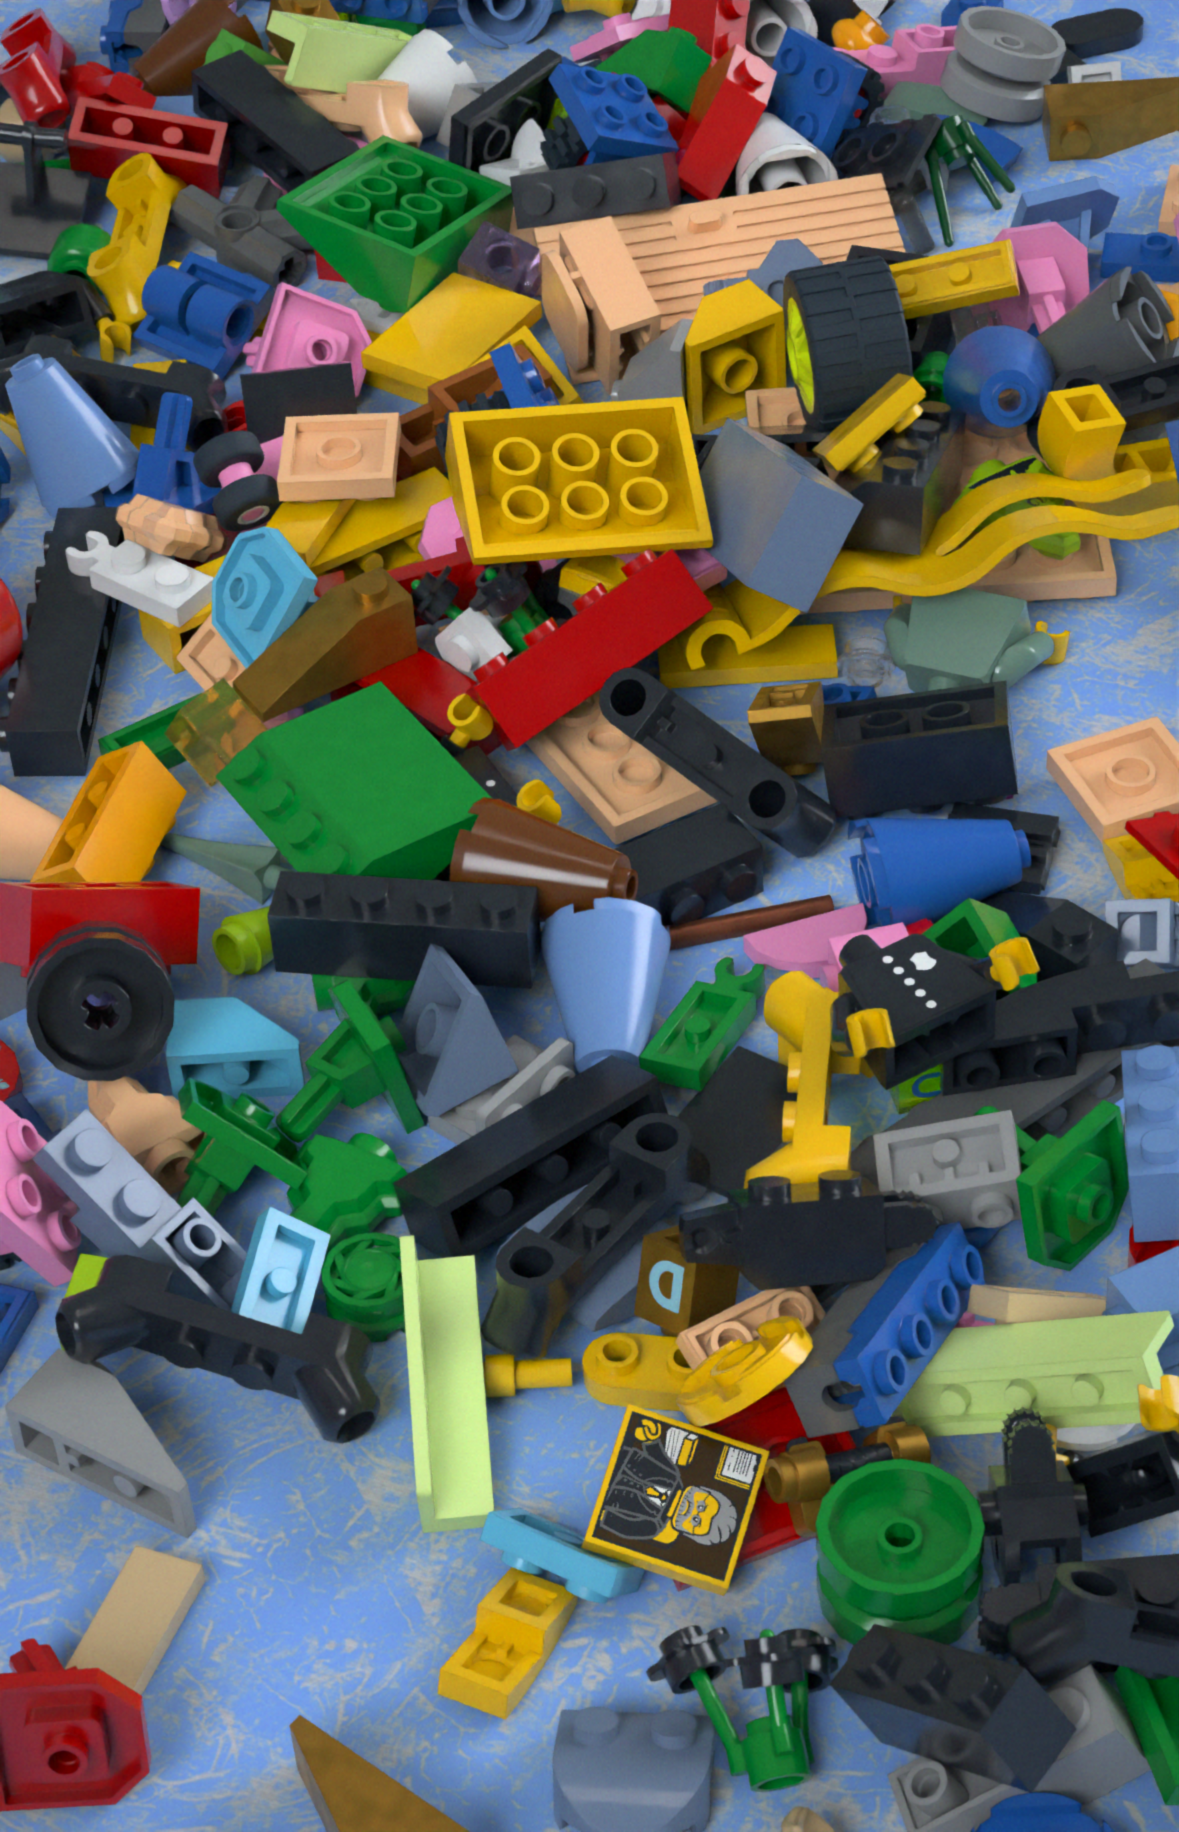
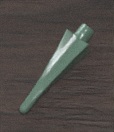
M173 833L165 835L160 843L161 846L188 858L233 884L262 905H264L272 890L275 891L280 871L296 872L280 866V851L276 847L215 842Z

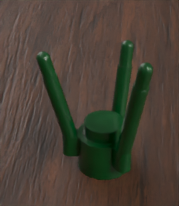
M953 115L942 120L940 128L924 155L929 169L944 244L947 247H951L954 244L940 164H946L948 170H955L967 165L995 210L1002 208V201L975 156H978L1006 192L1013 193L1016 189L1003 168L978 139L969 121L964 120L962 115Z

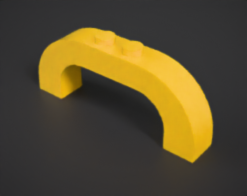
M1099 384L1048 392L1039 419L1037 433L1040 452L1055 476L1072 480L1092 481L1132 469H1146L1149 471L1151 485L1147 488L1110 502L1085 503L1073 501L1077 507L1106 515L1128 516L1166 506H1179V484L1168 438L1118 446L1127 423Z

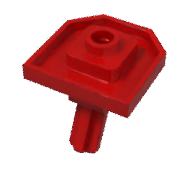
M34 1638L22 1641L21 1651L13 1654L9 1659V1667L12 1673L0 1674V1811L115 1805L150 1772L151 1751L142 1695L100 1668L78 1669L77 1666H73L64 1670L50 1645H39Z

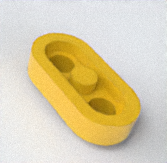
M622 1332L609 1333L592 1341L585 1349L582 1357L586 1390L597 1401L613 1406L627 1407L628 1404L646 1409L682 1412L676 1403L677 1395L682 1394L680 1389L683 1386V1381L693 1370L676 1344L678 1337Z

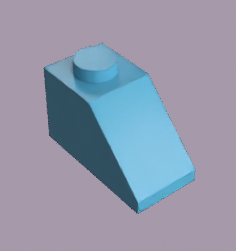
M235 996L174 1000V1021L172 1030L167 1038L166 1061L172 1093L177 1100H179V1091L189 1077L214 1086L235 1099H238L242 1092L253 1097L296 1095L305 1085L299 1039Z

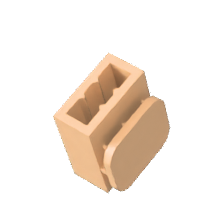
M610 215L591 222L583 221L575 224L570 229L560 231L559 254L556 250L542 254V303L545 315L571 368L574 371L587 368L589 356L609 396L612 393L614 381L616 379H623L630 359L660 336L661 312Z

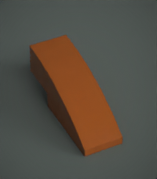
M522 344L514 347L522 362L529 358L534 361L546 389L552 385V375ZM492 358L428 386V403L399 416L401 436L397 474L403 480L432 467L437 468L442 474L447 472L435 441V436H438L436 428L438 423H446L443 416L449 410L459 412L457 404L466 399L469 405L477 402L475 395L485 392L486 397L489 398L493 395L494 391H499L503 388Z

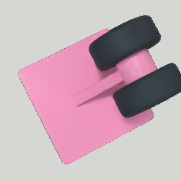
M232 431L209 440L195 453L193 464L201 482L207 487L221 488L213 500L212 507L223 529L243 533L264 527L284 502H279L277 488L283 436L259 444L257 437L249 431Z

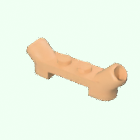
M263 65L271 75L288 89L295 91L298 97L313 110L325 116L328 122L333 121V126L337 130H362L370 143L385 135L418 149L420 147L423 134L408 111V83L388 79L347 82L346 94L294 87L284 81L288 65Z

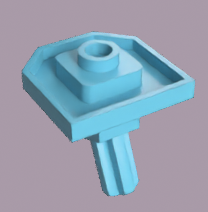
M264 526L238 534L212 581V624L245 668L255 661L320 599L314 593V588L318 582L317 577L278 529Z

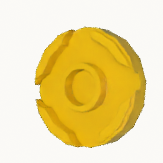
M781 1316L759 1324V1328L756 1329L761 1337L760 1339L745 1344L740 1338L734 1342L731 1340L702 1361L685 1378L680 1389L682 1394L677 1395L676 1398L677 1405L689 1423L696 1426H704L725 1419L759 1400L787 1379L805 1361L813 1348L812 1338L800 1320L794 1317Z

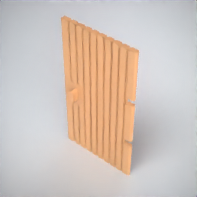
M882 173L611 216L661 312L660 335L681 319H694L700 301L704 297L703 285L705 283L712 282L713 280L745 277L747 270L759 269L777 240L799 239L823 262V265L846 261L852 245L906 252L892 206L890 205ZM600 218L533 228V236L541 266L543 253L556 250L559 254L560 231L570 229L575 224L583 221L591 222ZM564 355L571 385L600 381L589 356L587 368L574 371Z

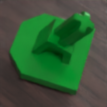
M344 980L328 989L341 1023L305 1062L311 1079L276 1116L275 1122L278 1128L296 1143L302 1142L311 1136L339 1103L354 1109L379 1094H382L407 1134L424 1126V1121L405 1079L407 1076L398 1056L408 1049L392 1018L388 1015L378 1020L366 1001L363 1002L350 980Z
M190 1077L187 1079L178 1093L181 1118L203 1131L205 1135L184 1170V1173L190 1177L176 1200L181 1208L194 1197L213 1217L223 1198L239 1189L255 1164L296 1190L299 1188L308 1174L306 1164L299 1155L295 1163L292 1162L301 1147L289 1139L272 1122L275 1113L269 1107L249 1094L242 1092L238 1099H235L214 1086Z
M1102 1100L1061 1138L1047 1133L1036 1142L1015 1124L1022 1173L1016 1178L1027 1256L1029 1259L1044 1266L1071 1271L1113 1232L1129 1191L1128 1164L1120 1107L1105 1100ZM983 1106L974 1116L1000 1111L993 1106Z

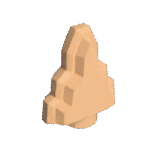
M138 493L128 503L118 506L115 519L122 526L124 539L131 540L158 554L207 563L215 553H220L226 549L228 537L221 530L216 516Z
M127 1076L114 1081H88V1106L90 1113L169 1195L181 1191L190 1177L184 1173V1170L205 1133L181 1118L179 1100L174 1096L149 1093L138 1080Z

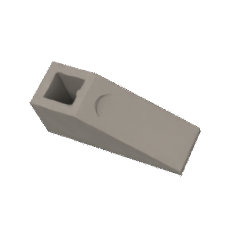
M1091 1664L1044 1689L1077 1730L1033 1792L1060 1794L1078 1801L1082 1805H1086L1151 1770L1121 1695ZM922 1756L888 1774L907 1832H970L973 1826L976 1831L981 1823L990 1818L992 1807L1006 1798L1029 1793Z

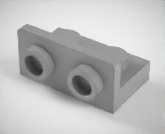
M514 1034L505 1044L519 1072L438 1117L428 1116L429 1128L457 1145L576 1076L573 1044L559 1037L549 1047L542 1050Z
M1011 1110L873 1134L879 1190L881 1192L895 1190L897 1193H901L902 1190L908 1193L911 1190L915 1195L918 1194L922 1198L921 1201L933 1208V1214L940 1223L936 1228L939 1225L960 1221L963 1229L979 1226L996 1228L1010 1221L1022 1219L1016 1178L1022 1173L1016 1127Z

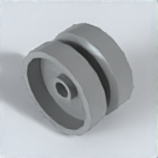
M991 6L968 8L960 15L953 37L956 49L947 56L940 77L941 88L956 103L982 116L1006 122L1024 123L1037 120L1043 114L1044 85H1051L1049 79H1052L1058 73L1065 54L1064 39L1047 24L1018 11Z

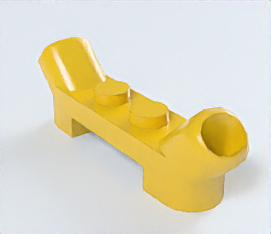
M140 153L131 157L112 174L106 196L118 211L109 245L90 254L87 266L88 276L105 295L108 307L114 315L113 321L125 323L130 327L131 332L137 330L147 315L142 306L143 287L149 275L157 267L167 222L171 221L170 208L175 203L179 191L187 187V184L180 177L164 173L149 153Z
M802 970L785 973L770 984L765 994L763 1012L766 1025L800 1051L789 1052L788 1093H798L797 1101H784L782 1141L788 1144L747 1169L744 1188H748V1181L757 1177L781 1176L789 1178L791 1184L818 1182V1175L822 1172L851 1170V1126L828 1125L832 1073L860 1075L861 1058L855 1059L854 1056L843 1057L832 1049L830 1007L834 1000L839 997L838 992H828Z

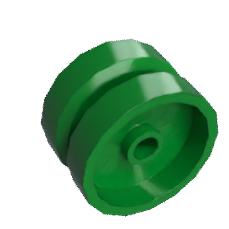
M894 1459L867 1463L842 1476L822 1498L815 1523L816 1550L818 1555L816 1565L817 1592L822 1615L839 1637L855 1645L868 1633L875 1623L946 1645L959 1640L977 1618L980 1606V1599L983 1593L982 1557L985 1533L979 1503L962 1481L933 1464L906 1459Z

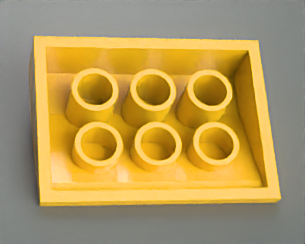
M684 397L449 413L445 459L453 505L473 565L642 553L648 548L656 552L667 551L671 548L673 550L712 547L713 536Z

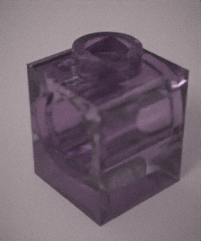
M484 220L458 260V274L533 298L542 282V272L539 271L540 249ZM508 267L514 271L508 274H499L493 271V269Z

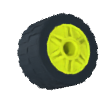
M877 255L791 270L787 273L783 284L784 326L790 368L802 414L806 424L816 429H836L897 373L913 376L908 331L898 288L889 265L886 264L882 257Z

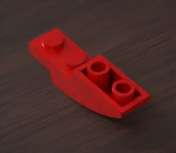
M87 61L86 64L70 65L68 68H63L60 71L59 82L71 105L72 110L68 115L73 118L78 96L153 109L157 97L142 90L144 83L136 77L123 72L114 73L111 69L96 62Z

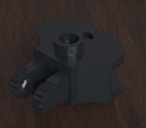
M1022 1406L1019 1410L1014 1408V1412L1011 1414L1007 1413L1008 1418L1006 1421H1002L1004 1428L1001 1429L1003 1435H1005L1002 1438L1003 1465L988 1466V1490L977 1491V1501L985 1526L984 1537L990 1536L994 1568L1002 1587H1007L1008 1584L1020 1583V1550L1052 1548L1054 1563L1083 1561L1080 1529H1088L1089 1525L1086 1489L1084 1483L1073 1484V1480L1063 1460L1056 1461L1055 1450L1052 1447L1055 1444L1053 1438H1051L1053 1435L1047 1429L1045 1419L1041 1418L1039 1411L1034 1412L1032 1407L1024 1409Z

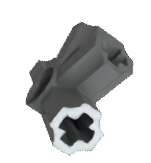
M252 175L247 183H242L239 186L231 203L228 205L192 184L179 191L175 203L170 208L171 223L216 251L217 263L241 273L250 272L262 281L270 284L273 288H277V285L282 282L294 287L298 286L302 274L307 270V256L303 252L314 250L300 233L276 210L277 199L283 196V192L268 177Z

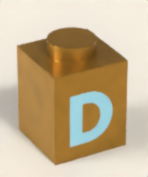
M679 1225L643 1236L634 1315L660 1326L661 1332L670 1337H678L681 1332L734 1306L740 1272L735 1265L687 1263L681 1256Z

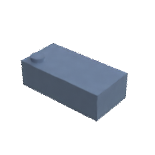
M727 418L699 473L713 536L712 547L704 549L746 586L808 613L864 504L788 446Z

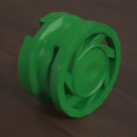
M378 1232L354 1235L340 1241L330 1250L322 1265V1284L325 1293L327 1317L358 1328L368 1336L372 1343L387 1341L386 1334L399 1328L403 1333L406 1332L399 1238L394 1235Z

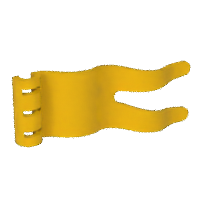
M1132 469L1092 481L1072 480L1043 473H1021L1004 476L976 487L937 520L936 526L920 555L842 546L814 601L835 591L854 587H873L909 596L927 597L944 595L963 589L978 581L1005 556L1033 539L1066 532L1089 533L1119 540L1145 539L1178 528L1179 506H1166L1128 516L1106 515L1071 506L1047 505L1015 511L997 519L982 529L961 548L945 555L963 542L992 513L1009 504L1037 497H1055L1085 503L1110 502L1143 490L1151 485L1149 471L1146 469ZM737 578L724 588L719 582L703 591L714 609L675 637L691 670L706 666L701 655V649L705 640L715 634L728 635L739 655L763 645L779 635L801 611L746 586Z

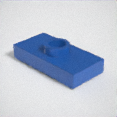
M1105 232L1100 278L1108 279L1115 272L1125 267H1132L1131 274L1142 270L1153 281L1179 282V243L1177 236H1169L1160 232L1148 233L1146 235Z

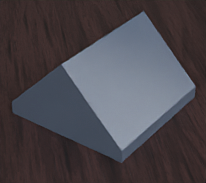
M430 943L398 1028L408 1050L398 1056L407 1077L405 1079L416 1104L424 1115L438 1117L519 1072L483 996L443 947Z

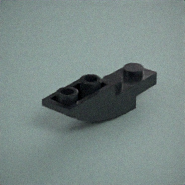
M1120 960L1054 976L997 1000L995 1038L940 1064V1089L942 1095L948 1096L983 1091L991 1088L1076 1075L1077 1054L1106 1051L1114 1048L1179 1038V971L1130 979L1124 961Z

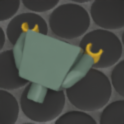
M963 588L944 595L913 596L912 604L902 603V596H893V611L884 623L883 628L893 663L896 667L905 671L908 687L915 693L1005 680L1009 689L1039 664L1055 665L1063 662L1066 658L1070 631L1064 630L1061 634L1047 633L1048 623L1041 620L1037 621L1034 632L1030 634L1031 625L1026 600L970 588Z

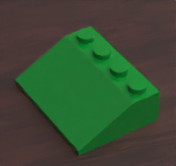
M382 135L277 199L276 210L359 295L377 302L386 311L404 314L453 272L461 275L465 274L507 245L514 208L511 186L385 135Z
M381 681L259 733L215 776L297 872L433 880L451 863L459 830L472 831L474 823L479 816L468 813L472 805L483 797L492 798Z

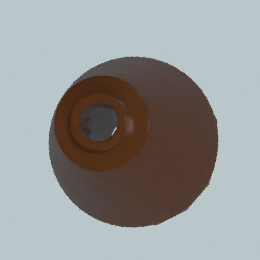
M196 0L130 67L131 76L144 83L142 90L155 97L193 96L191 71L204 65L206 53L210 45L216 41L222 28L264 50L261 40L246 14L238 17L228 7L235 0Z
M483 797L474 803L468 813L479 816L474 823L472 831L460 829L456 838L450 866V881L537 887L540 922H545L546 919L560 908L573 904L574 913L594 909V899L610 897L635 900L638 873L635 869H631L630 860L627 855L501 799Z

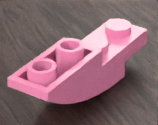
M919 24L915 29L895 30L892 47L872 45L869 49L848 51L833 47V49L848 53L878 72L882 77L879 81L885 87V92L879 94V96L886 99L897 82H918L941 87L940 77L947 56L956 49L953 37L957 26L938 27L931 24Z

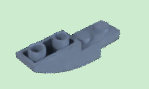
M87 1109L81 1112L32 1158L80 1208L70 1221L109 1258L116 1255H129L173 1268L169 1293L229 1312L231 1311L247 1252L194 1197L181 1208Z

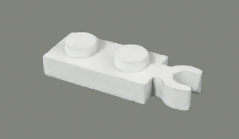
M89 531L85 534L88 551H79L73 547H68L65 550L69 570L79 576H90L93 589L180 628L212 601L213 577L162 554L153 552L131 540L126 539L115 548L109 545L108 538L104 534Z

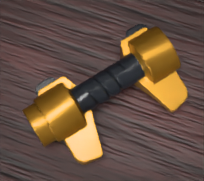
M900 1416L890 1417L886 1424H883L865 1437L862 1447L826 1454L819 1441L808 1442L805 1437L794 1438L788 1442L785 1452L781 1453L777 1458L769 1459L766 1462L764 1468L765 1484L774 1502L778 1504L788 1503L796 1533L803 1538L816 1536L815 1523L822 1498L842 1476L867 1463L906 1459L931 1464L930 1447L923 1430L916 1424L908 1425L906 1420Z

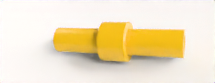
M511 1354L485 1355L483 1366L487 1398L516 1396L515 1389L572 1387L571 1358L527 1361L514 1360V1356Z

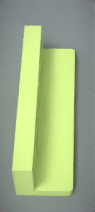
M272 10L266 29L295 43L285 75V83L294 87L346 94L347 82L377 80L413 37L395 29Z
M414 1235L400 1236L415 1482L423 1533L483 1528L488 1513L495 1511L475 1257L471 1255L418 1260Z
M1154 1311L953 1328L891 1417L900 1416L906 1420L908 1425L916 1424L923 1430L926 1437L999 1433L1004 1428L1002 1421H1006L1008 1418L1007 1413L1011 1414L1014 1412V1408L1019 1410L1022 1406L1024 1409L1032 1407L1034 1412L1039 1411L1041 1418L1045 1419L1046 1424L1053 1425L1057 1429L1141 1423L1137 1385L1143 1384L1150 1389H1161L1160 1377L1163 1376L1157 1352L1174 1327L1169 1311Z

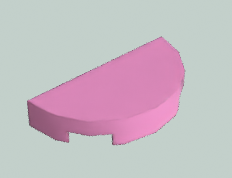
M860 903L743 935L744 952L754 964H763L765 970L767 964L779 970H802L812 979L820 978V966L828 965V937L867 930V916L864 905Z

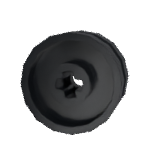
M86 920L59 930L38 950L28 971L26 985L27 1024L37 1049L60 1071L84 1081H114L139 1072L162 1051L173 1027L174 993L161 953L141 932L115 921ZM103 992L111 994L110 1001L103 1006H94L87 1000L90 994H93L98 999H100Z

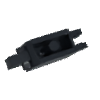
M831 1170L820 1173L818 1175V1182L791 1184V1180L786 1177L763 1176L750 1179L748 1181V1188L727 1190V1203L679 1214V1244L681 1256L687 1263L735 1265L742 1275L759 1290L873 1280L886 1265V1249L912 1247L913 1243H916L918 1246L923 1242L928 1244L930 1238L934 1239L933 1235L937 1225L940 1223L933 1214V1208L921 1201L922 1198L918 1194L915 1195L911 1190L908 1193L904 1190L901 1193H897L895 1190L881 1192L867 1178H861V1173L857 1171Z

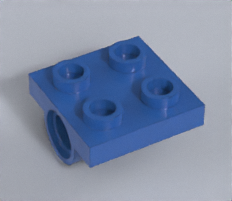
M190 251L178 269L169 265H161L147 278L142 291V306L147 315L133 334V337L145 349L171 360L186 359L189 364L210 369L223 380L243 350L245 343H248L270 310L275 290L270 284Z

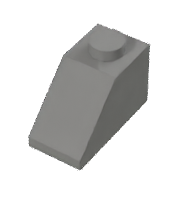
M692 319L679 320L630 359L623 379H616L614 381L611 402L684 397L688 416L685 339L693 322Z

